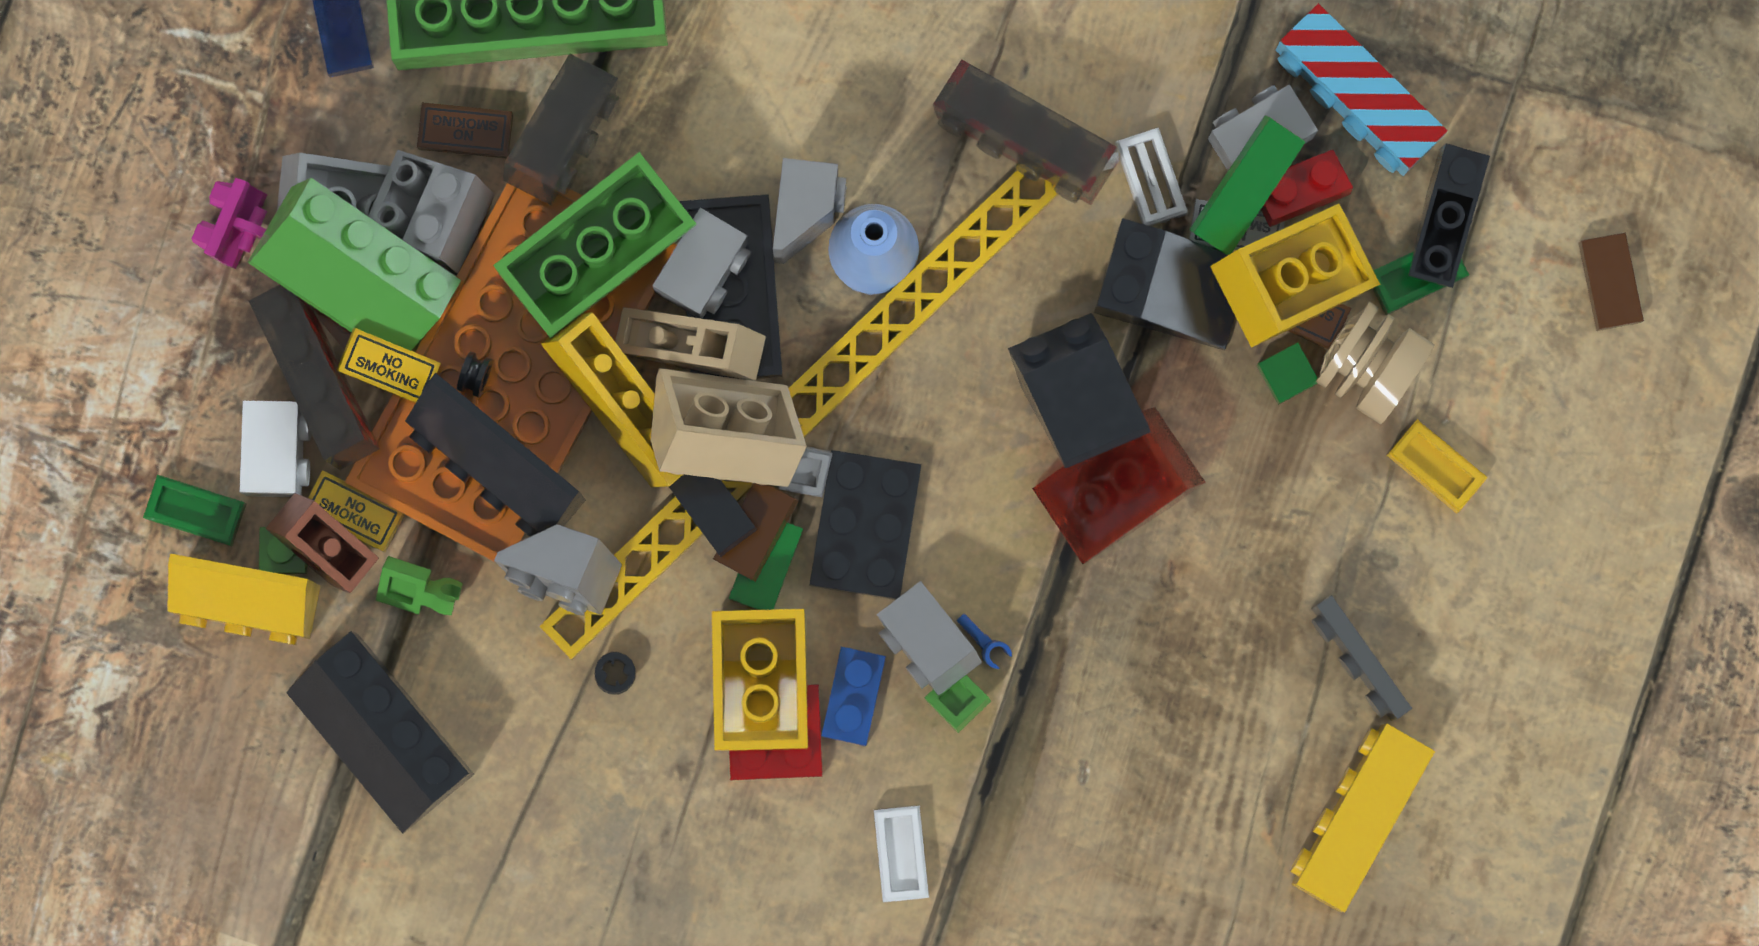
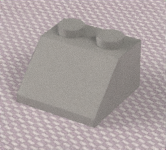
M783 158L773 241L775 263H786L834 225L835 212L844 213L846 178L838 177V164Z

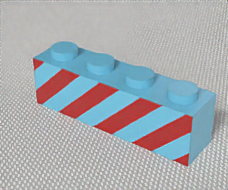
M1319 3L1280 40L1276 51L1280 54L1278 61L1281 66L1294 77L1301 75L1312 86L1310 93L1315 100L1326 109L1333 107L1344 118L1342 121L1344 128L1355 139L1362 141L1365 138L1377 150L1374 153L1375 158L1389 172L1394 173L1397 170L1404 176L1447 133L1448 130Z

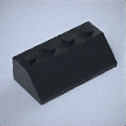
M437 373L432 376L405 420L414 429L409 437L429 454L437 448L446 455L449 460L444 466L464 483L470 477L480 483L485 489L479 495L500 513L506 506L509 507L520 517L515 525L529 537L556 524L565 526L586 501L583 495Z
M350 631L315 660L286 692L402 834L475 775L359 634Z

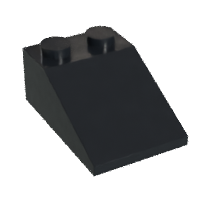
M1122 218L1094 313L1225 351L1235 315L1210 266L1228 255L1171 232Z
M1092 313L1078 319H1073L1064 325L1038 336L1028 338L1024 342L1008 348L1020 386L1065 469L1151 432L1117 358Z

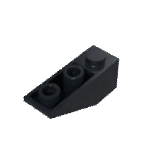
M1447 143L1439 149L1425 198L1408 276L1453 288L1490 159L1489 155Z

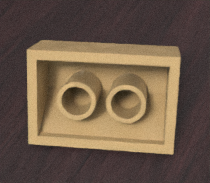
M659 368L656 377L651 443L660 472L710 477L718 480L751 482L760 485L789 486L807 445L787 385Z

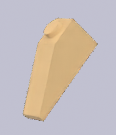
M623 307L615 342L627 356L715 375L756 381L766 336L740 324Z

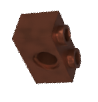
M296 493L292 495L265 528L326 582L347 593H351L379 559L376 554L314 500Z

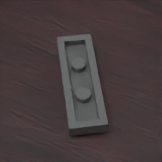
M1333 596L1325 598L1311 608L1317 616L1312 619L1316 630L1326 642L1332 639L1335 641L1343 653L1338 658L1340 663L1353 680L1360 677L1370 690L1365 697L1377 715L1382 718L1387 714L1389 719L1393 721L1412 709L1410 704Z

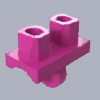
M236 177L233 183L215 182L209 198L211 205L221 209L220 215L215 225L203 220L197 224L191 238L192 242L204 249V254L228 267L236 269L243 251L250 253L256 238L261 239L266 231L265 228L261 227L267 211L262 209V206L268 194L254 188L247 181Z

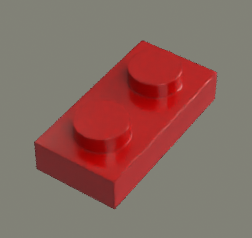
M1332 149L1290 166L1261 208V211L1269 227H1272L1350 195L1353 186Z

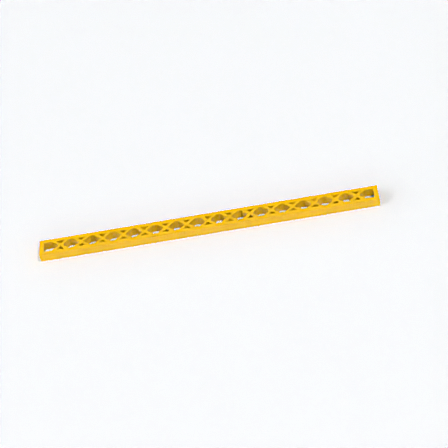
M1066 124L1052 136L1055 148L1064 140L1071 146L1068 132L1076 134ZM1088 148L1091 162L1093 163L1097 156ZM1039 150L1025 162L1027 169L1021 166L788 388L792 399L797 395H817L816 413L811 418H798L804 438L1063 191V189L1056 185L1052 186V183L1046 180L1043 168H1035L1042 162ZM1076 164L1072 168H1060L1066 188L1078 177ZM1025 177H1045L1044 195L1040 199H1019L1020 182ZM1012 190V199H1003ZM992 208H1012V225L1007 230H987V213ZM1019 208H1027L1028 210L1019 218ZM980 221V230H970ZM960 239H980L979 257L974 262L954 261V245ZM987 239H995L996 241L987 248ZM948 251L947 261H938ZM927 270H947V287L941 293H922V275ZM954 270L963 271V272L954 280ZM915 283V292H905ZM895 301H915L914 319L909 324H889V307ZM921 301L931 302L921 311ZM882 314V324H872ZM882 332V350L875 356L856 355V338L861 333ZM889 333H898V334L888 343V341H889ZM850 345V355H839ZM830 363L849 364V381L843 387H823L824 369ZM856 364H866L856 374ZM817 376V386H807ZM823 395H834L823 405ZM721 480L727 489H735L731 494L737 502L749 492L753 484L751 482ZM676 496L614 554L622 564L614 583L618 584V602L612 608H604L601 615L586 610L584 614L585 632L583 636L571 646L554 629L566 615H577L561 607L539 626L571 660L704 535L698 526L692 530L693 519L686 510L685 513L675 512L682 505ZM666 520L685 521L684 539L678 545L659 544V526ZM652 534V544H642ZM632 552H651V571L645 576H626V558ZM659 552H669L659 562ZM626 584H636L626 593ZM593 615L602 616V617L592 626V623H593Z

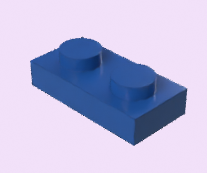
M841 646L821 737L862 746L867 745L886 656Z

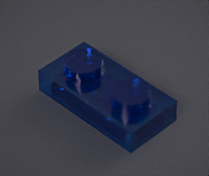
M312 0L329 77L373 69L374 64L360 0Z

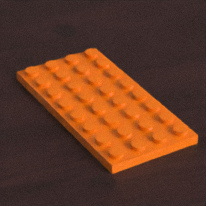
M518 162L456 276L461 282L440 319L423 337L415 353L440 362L437 374L456 390L462 366L470 351L476 353V357L479 360H484L486 357L493 360L492 368L482 395L479 398L475 397L470 389L458 392L559 474L587 423L592 410L541 345L549 337L519 301L493 265L577 201L582 195ZM674 243L583 314L593 312L615 341L623 307L647 311L656 294L652 285L677 245ZM392 394L371 432L379 448L375 446L369 437L345 483L495 562L494 559L497 552L524 540L526 533L515 525L520 517L507 506L500 513L479 495L485 489L472 477L464 483L444 465L449 458L440 450L435 448L429 454L409 437L414 429L405 420L414 407L415 402Z

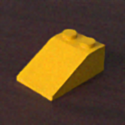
M1340 204L1246 245L1210 266L1251 348L1380 285Z
M805 609L712 611L714 751L808 749Z

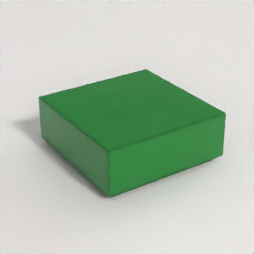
M1298 342L1256 365L1278 405L1318 384L1315 382L1317 376Z

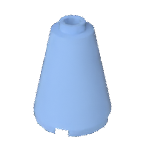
M868 204L856 207L840 218L832 230L828 251L830 263L835 273L848 287L858 292L873 295L890 292L915 268L919 255V242L912 224L899 211L885 205ZM870 237H878V238H880V239H878V240H870V239H868V238H870Z

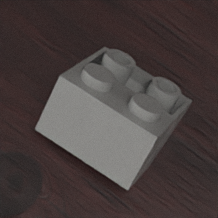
M397 150L368 217L450 273L457 275L472 248L495 194L475 174Z
M558 524L497 552L494 559L506 572L505 579L519 586L517 590L519 593L537 601H543L545 596L560 600L558 605L561 608L584 616L586 610L602 614L622 567V564L599 538Z

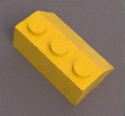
M170 553L168 561L167 611L180 615L179 624L206 629L207 620L225 623L224 632L251 637L252 629L269 631L270 641L296 645L298 637L306 639L311 637L321 585L306 578Z

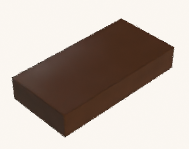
M1626 232L1580 241L1578 244L1596 331L1642 323L1644 319Z
M753 483L741 508L758 530L722 557L716 552L713 560L756 582L798 500L770 485Z

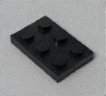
M831 450L833 454L826 480L809 586L896 600L901 595L922 464Z

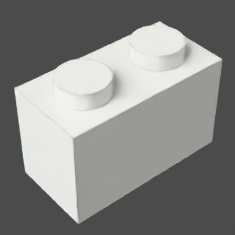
M243 401L240 493L245 496L292 497L294 493L302 496V486H309L310 461L309 459H303V441H310L312 419L310 413H304L305 407L302 404L294 401Z

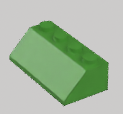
M638 152L493 266L547 335L552 338L697 224L641 153Z
M313 178L302 181L290 188L247 262L351 333L353 328H357L410 351L440 319L461 282L459 278Z

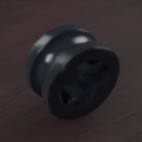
M470 351L462 366L457 390L464 392L465 389H470L473 391V396L479 398L487 384L493 360L488 357L484 360H479L476 357V353Z
M610 652L598 660L595 667V681L603 692L619 695L626 692L633 685L635 666L627 655L620 652ZM614 661H619L625 665L623 673L628 678L621 685L618 680L616 681V686L609 685L605 682L607 673L602 669L609 662L614 666Z

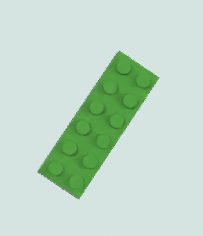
M386 0L391 60L398 71L668 46L664 0Z

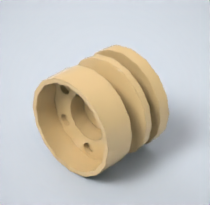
M1368 302L1360 312L1351 319H1348L1324 355L1325 358L1321 372L1315 382L1325 388L1337 372L1341 373L1345 377L1337 388L1335 395L1341 398L1355 384L1359 385L1363 390L1358 399L1356 409L1381 425L1403 397L1426 362L1435 344L1411 328L1406 330L1395 342L1387 338V335L1392 327L1394 317L1388 314L1378 328L1374 330L1368 325L1379 307Z

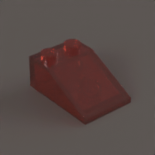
M1155 407L1142 411L1149 425L1150 433L1066 469L1062 466L1032 488L1082 564L1087 563L1206 483Z

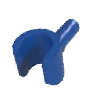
M965 613L957 619V622L982 649L981 655L985 664L992 668L1000 669L991 661L989 656L990 651L997 646H1000L1009 657H1012L1011 649L1007 644L992 640Z

